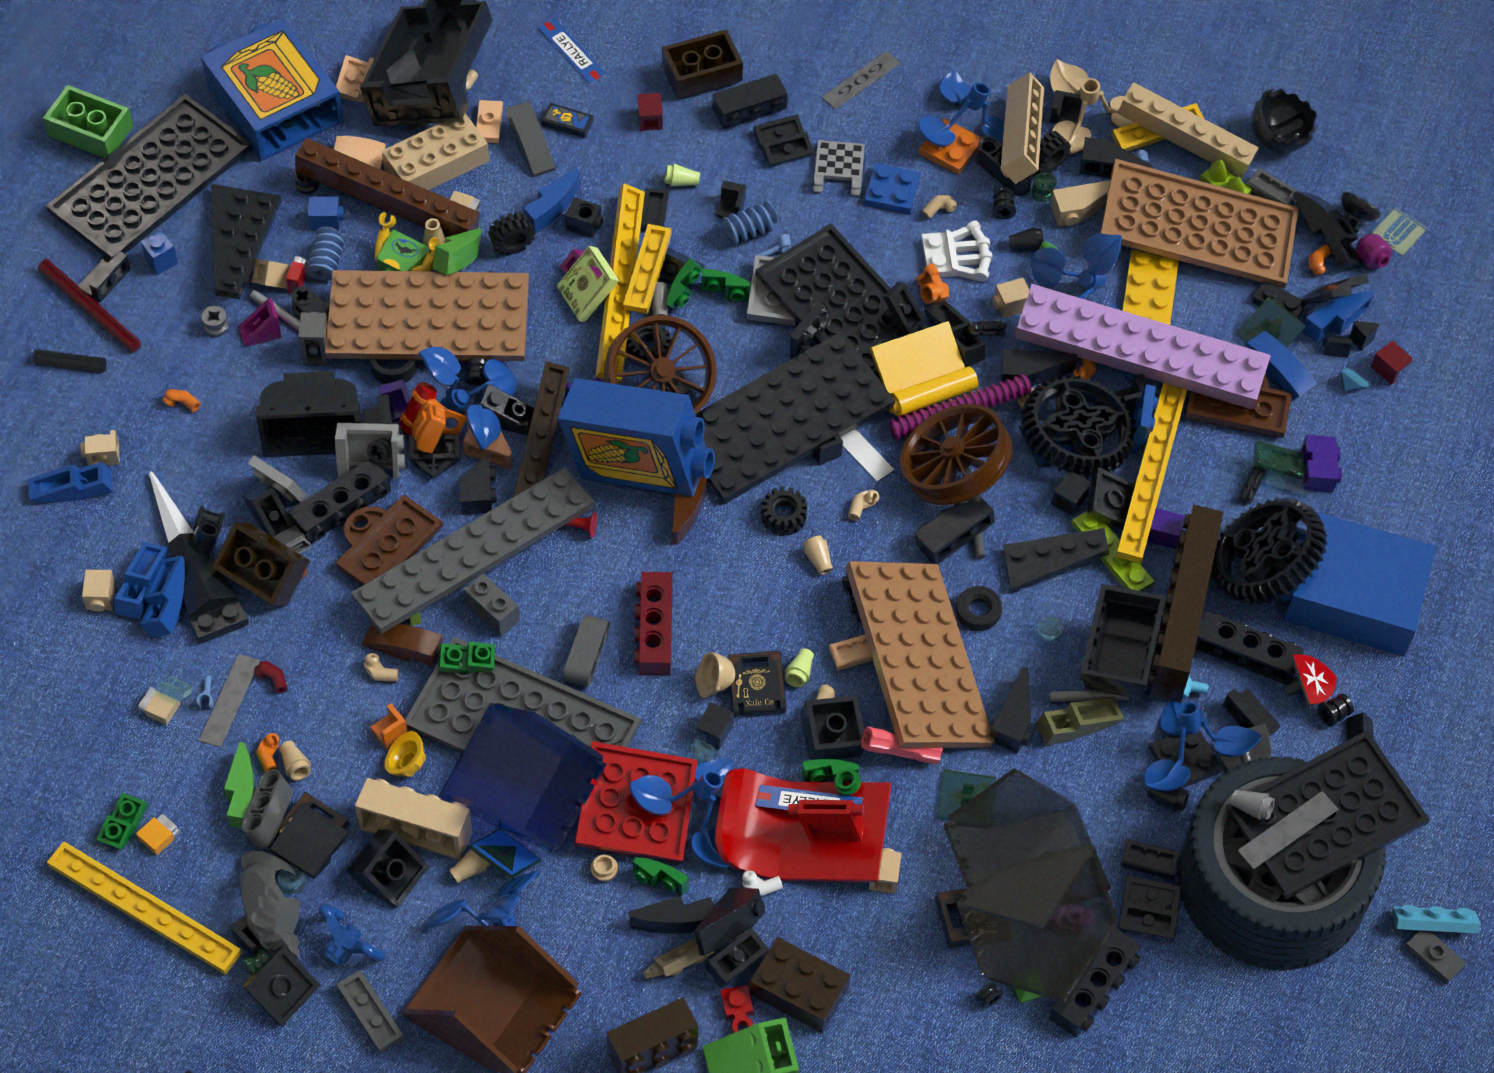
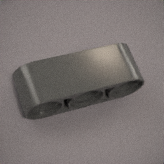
M584 614L565 665L563 681L585 687L591 685L609 633V620Z
M278 770L267 771L261 776L241 825L247 837L255 847L260 849L266 848L274 842L293 794L292 788Z

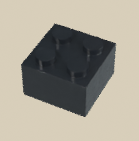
M857 695L805 701L800 715L809 760L840 759L862 755L864 749L861 747V739L864 727Z

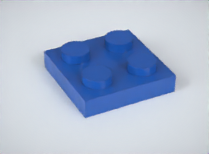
M875 163L864 205L911 214L921 172Z
M1145 385L1132 411L1133 419L1136 420L1133 426L1137 428L1132 438V441L1135 443L1132 453H1137L1140 446L1146 444L1148 432L1153 431L1155 418L1152 417V412L1156 410L1158 397H1154L1155 386Z

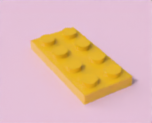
M1132 249L1122 311L1170 325L1179 260Z

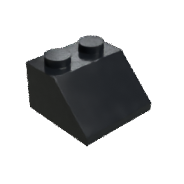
M378 829L346 872L364 890L390 906L398 908L430 866L396 831Z

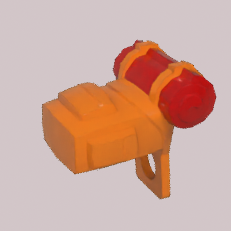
M420 382L412 390V397L405 412L400 416L399 425L406 434L413 435L414 440H416L417 449L432 453L442 433H460L466 421V416L445 408L436 400V388L429 383ZM446 418L456 419L458 422L456 427L446 428Z

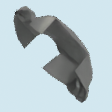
M249 851L241 856L243 871L239 876L246 925L259 943L271 954L279 946H284L294 958H298L300 953L298 949L299 939L293 932L299 918L300 901L284 897L275 882V871L285 869L294 874L295 872L290 864L272 854L262 851Z

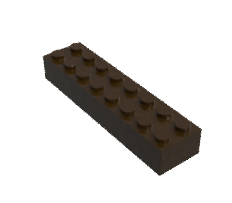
M1193 504L1191 514H1185L1148 684L1152 685L1150 696L1178 703L1182 701L1193 661L1223 511Z

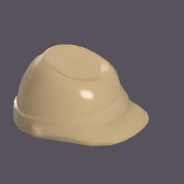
M708 652L704 655L695 676L700 696L708 698L727 689L733 683L735 668L733 663L726 657L714 652Z

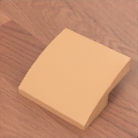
M347 55L345 56L336 85L340 92V98L365 103L360 86L374 58L370 57L369 61L365 62Z
M337 136L333 149L380 169L382 164L381 151L385 149L386 144L361 137Z

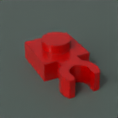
M748 985L720 990L726 1020L734 1018L732 1033L738 1032L737 1027L740 1025H745L747 1028L752 1026V1020L747 1017L748 1015H753Z

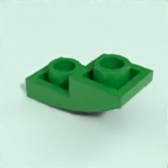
M691 258L677 274L667 297L666 304L675 310L678 307L682 308L690 300L689 296L693 292L687 285L694 283L700 276L699 272L703 269Z
M702 269L701 291H724L726 300H749L750 282L731 273L713 269Z
M469 642L467 646L441 643L439 647L438 671L473 673L494 670L495 644Z
M835 759L802 761L801 775L803 782H821L830 777L831 782H834L837 773L843 769H851L859 774V766L852 762Z
M121 793L112 815H107L96 840L123 850L138 827L149 804L141 799Z
M636 857L633 860V874L642 884L648 883L654 888L662 881V885L672 893L677 892L681 896L689 889V877L677 869L647 858Z

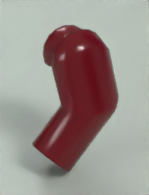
M261 661L254 668V673L257 677L263 679L267 676L272 679L275 693L280 694L288 690L281 668L269 661Z

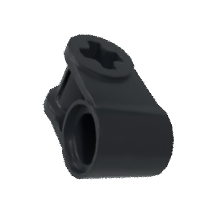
M297 287L293 290L291 294L293 313L300 318L301 312L326 313L328 323L330 305L326 301H323L307 287Z
M200 505L193 526L194 532L191 546L194 550L203 554L213 551L222 528L225 512H220L219 514L206 510L204 506Z

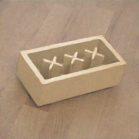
M466 113L461 122L439 123L381 151L383 167L387 173L427 190L489 162L488 143Z
M367 778L355 804L360 830L373 834L378 829L393 830L409 845L458 860L462 859L473 833L470 809L459 802L449 803L442 801L439 797L432 794L422 795L409 787L403 786L399 788L390 785L383 779L373 780Z

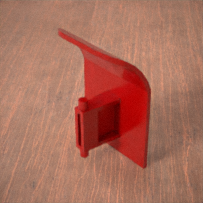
M746 768L731 769L726 774L715 831L717 850L725 863L742 872L754 871L757 876L771 879L779 876L781 881L879 882L891 782H861L859 790L848 796L862 797V805H855L852 800H799V804H789L788 810L755 806L760 785L841 794L835 789L834 782H791L766 776ZM845 782L844 786H848L852 782Z

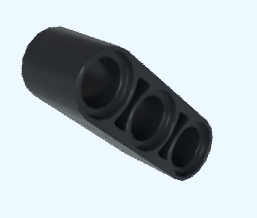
M993 137L982 138L979 141L976 161L978 165L1004 187L1014 191L1015 195H1027L1031 189L1033 174L1016 184L1010 178L1005 177L1000 168L1003 145Z

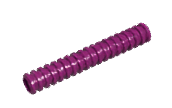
M1021 374L1020 378L1015 376L1012 380H1005V383L999 382L997 386L992 384L991 388L986 386L984 390L977 389L976 393L972 391L968 396L963 394L962 398L957 396L955 400L948 399L947 403L943 401L939 406L934 404L933 408L928 406L926 410L919 409L918 413L914 411L910 416L905 414L904 418L899 416L897 420L890 419L889 427L891 434L897 441L902 436L907 438L908 434H911L925 419L955 405L978 404L994 408L995 404L1000 406L1002 402L1008 403L1009 399L1014 401L1016 397L1023 398L1024 394L1029 396L1031 393L1030 382L1027 376Z

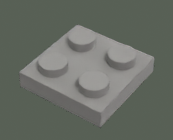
M253 455L248 462L254 469L252 474L260 479L262 484L273 487L289 502L292 503L295 499L301 503L308 497L292 479Z

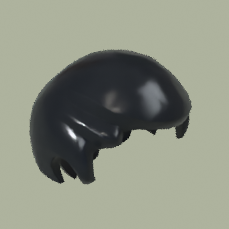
M1275 89L1266 90L1261 99L1255 103L1252 113L1251 126L1258 141L1267 148L1280 153L1296 151L1306 146L1313 139L1312 134L1316 130L1314 122L1317 112L1311 109L1308 101L1300 100L1297 94H1287L1284 89H1279L1273 92Z

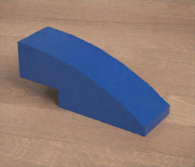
M578 168L538 189V199L523 207L524 214L528 217L535 234L557 219L575 197L580 187V171Z
M1371 290L1357 292L1323 305L1306 317L1302 332L1316 343L1332 329L1340 335L1370 308L1375 293Z
M1263 331L1245 344L1249 349L1271 355L1265 373L1273 384L1278 382L1285 392L1292 393L1291 402L1317 384L1302 363L1268 332Z
M103 462L80 469L73 464L29 478V501L32 503L67 502L112 493V471Z
M147 542L142 543L124 573V583L114 598L115 614L141 619L148 605L143 597L161 560L166 559L168 547Z
M182 556L161 560L143 597L149 606L140 625L152 638L172 634L177 623L182 605L185 579V562Z

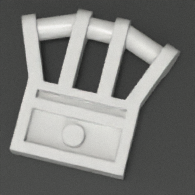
M976 220L954 232L946 230L944 233L922 234L921 242L925 266L934 263L940 273V278L960 276L985 282L988 280V268L993 260L992 252L989 251L991 246L990 240L984 236L980 230L981 225ZM970 235H973L976 241L956 242ZM980 251L979 254H971V255H957V254H956V252ZM965 265H979V268H977V269H972V268L963 267V266H965Z

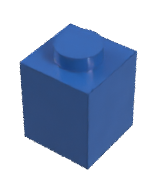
M309 197L308 218L310 230L317 231L321 227H332L340 230V221H344V206L339 205L338 197Z
M162 231L141 241L144 258L157 275L178 264L175 247Z

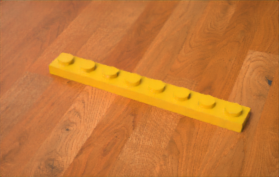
M64 841L47 861L48 867L225 975L242 954L241 949Z

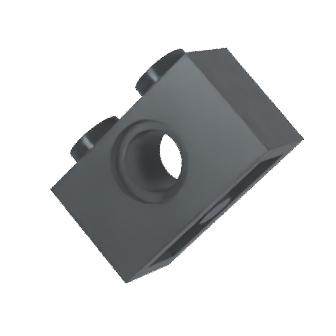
M301 312L298 338L303 365L328 366L329 358H326L325 355L328 328L326 313Z
M482 574L464 589L466 605L500 637L520 621L519 606L486 575Z

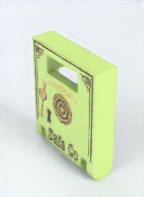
M588 246L558 283L557 288L580 322H585L619 280L599 249ZM590 265L598 267L602 272V275L599 279L591 269Z

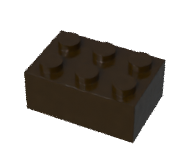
M727 29L661 47V65L677 99L743 81V62Z
M234 522L212 568L271 605L287 606L310 560L251 523Z
M777 937L752 977L749 992L751 996L823 1033L849 989L851 975Z
M684 997L606 1032L607 1054L617 1073H645V1071L653 1067L659 1069L667 1065L670 1059L679 1055L681 1057L687 1056L698 1047V1024Z

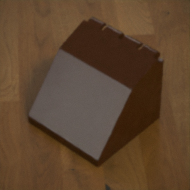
M464 926L402 1010L401 1014L412 1023L484 1067L500 1073H527L536 1060L531 1055H539L552 1037L548 1031L555 1033L567 1016V1013L563 1010H571L581 996V992L577 988L579 983L520 926Z

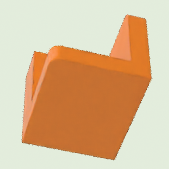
M391 703L386 706L387 716L370 726L371 732L386 750L391 747L400 735L407 732L405 719Z

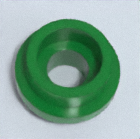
M843 769L837 773L834 779V786L841 795H852L859 790L861 779L856 771ZM846 781H852L850 785L844 786Z

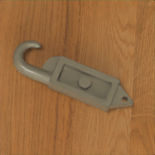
M741 935L735 937L734 939H732V941H735V940L738 939ZM696 938L653 959L654 963L643 972L645 979L660 975L666 977L674 976L681 973L683 968L693 963L697 964L705 961L715 951L705 956L700 955Z

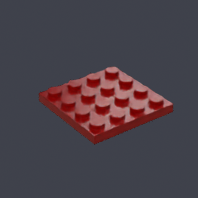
M592 741L575 846L682 864L693 791L676 802H671L672 809L668 814L654 815L645 811L637 804L631 794L629 785L631 781H635L642 776H658L670 785L672 789L671 796H675L695 782L698 760Z

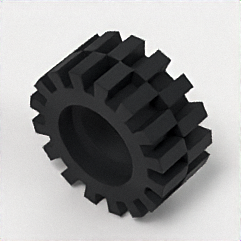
M1050 131L1049 134L1046 133L1044 138L1040 140L1039 169L1037 172L1043 176L1050 175L1052 170L1056 171L1057 166H1061L1063 159L1066 160L1068 157L1066 154L1070 153V143L1057 131Z
M515 212L514 215L508 213L507 217L501 216L500 221L495 220L493 222L494 225L489 227L488 235L494 249L503 256L506 253L508 256L512 255L513 252L516 254L520 253V249H527L526 245L530 246L532 244L531 240L535 239V231L528 217L523 213Z
M658 325L661 356L664 357L671 342L669 330H666V326L661 325L659 327ZM646 326L635 331L642 341L647 339L654 340L652 326ZM629 335L627 338V353L650 363L635 340ZM655 347L648 348L653 357L656 359Z
M785 486L780 487L779 492L776 488L772 489V494L768 492L762 500L761 520L762 523H765V528L768 530L771 527V533L773 534L777 530L780 531V536H784L785 531H787L788 536L792 535L793 529L796 533L799 532L800 526L804 527L807 518L806 498L804 496L801 497V492L798 490L793 493V488L789 487L788 491H785ZM779 506H788L794 510V513L791 516L783 517L777 515L774 510Z

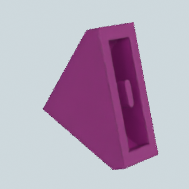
M271 298L266 299L238 326L243 344L247 347L282 338L278 316Z

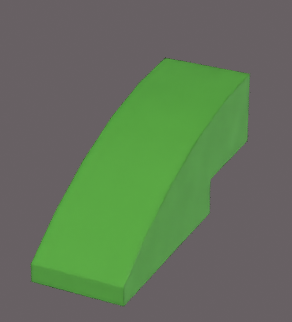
M478 228L446 237L445 243L436 245L433 269L449 275L470 265L480 253L482 229Z
M239 742L224 791L227 801H231L227 812L230 827L242 829L241 825L255 792L256 783L246 745L244 742Z

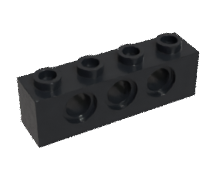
M369 458L288 511L289 517L293 525L304 533L309 543L320 540L333 528L342 526L354 511L368 507L376 500L386 497L391 491L390 477L377 463Z
M1206 611L1200 624L1195 649L1285 685L1292 683L1296 673L1291 655H1303L1305 650L1293 642H1285L1267 632L1254 630L1244 623H1236L1226 619L1221 614ZM1220 635L1227 636L1229 639L1222 638ZM1269 654H1273L1278 658H1273Z
M1113 926L1051 1008L1049 1019L1075 1038L1082 1030L1086 1033L1095 1020L1092 1017L1097 1009L1101 1012L1110 1001L1109 993L1112 989L1117 991L1126 979L1123 976L1128 968L1132 971L1140 961L1141 957L1138 953L1141 944ZM1107 960H1115L1119 965L1111 966L1107 963ZM1099 980L1104 986L1097 987L1091 981ZM1076 1001H1084L1088 1004V1007H1080L1076 1004Z

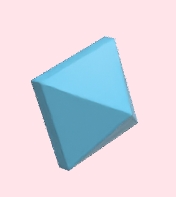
M1348 368L1342 370L1345 391L1367 388L1369 386L1368 382L1353 370Z

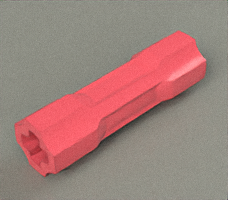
M866 727L861 739V747L866 751L907 757L934 765L940 761L943 751L942 748H899L895 733L873 727Z

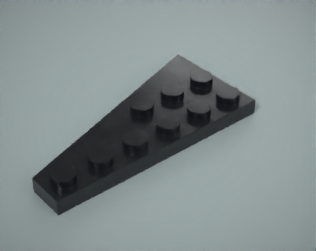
M211 184L216 296L240 300L255 265V260L259 256L281 204V195Z

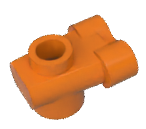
M934 263L926 266L923 269V273L916 277V281L921 287V299L926 304H936L943 300L947 301L950 297L949 287L945 282H942L939 276L940 273Z

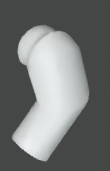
M747 871L742 876L744 888H758L761 896L783 889L779 876L765 881L757 877L754 871Z

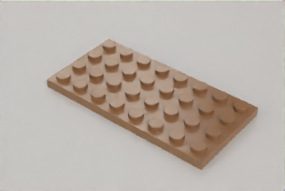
M1115 159L1100 233L1121 235V245L1262 283L1266 281L1277 287L1285 288L1288 282L1299 208Z
M333 270L325 349L326 358L423 360L418 354L420 351L429 347H442L452 352L457 360L482 358L486 360L497 359L499 361H525L529 273L454 272L445 275L441 272Z
M849 561L845 566L899 748H990L995 741L990 736L991 728L938 564Z

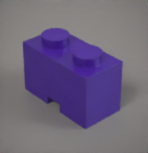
M1306 435L1301 446L1302 465H1307V471L1302 472L1303 490L1333 492L1337 483L1341 482L1342 469L1338 468L1341 450L1340 447H1337L1336 437Z

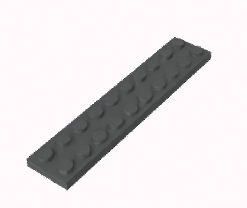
M564 467L351 592L352 599L380 634L591 510L594 508V500Z

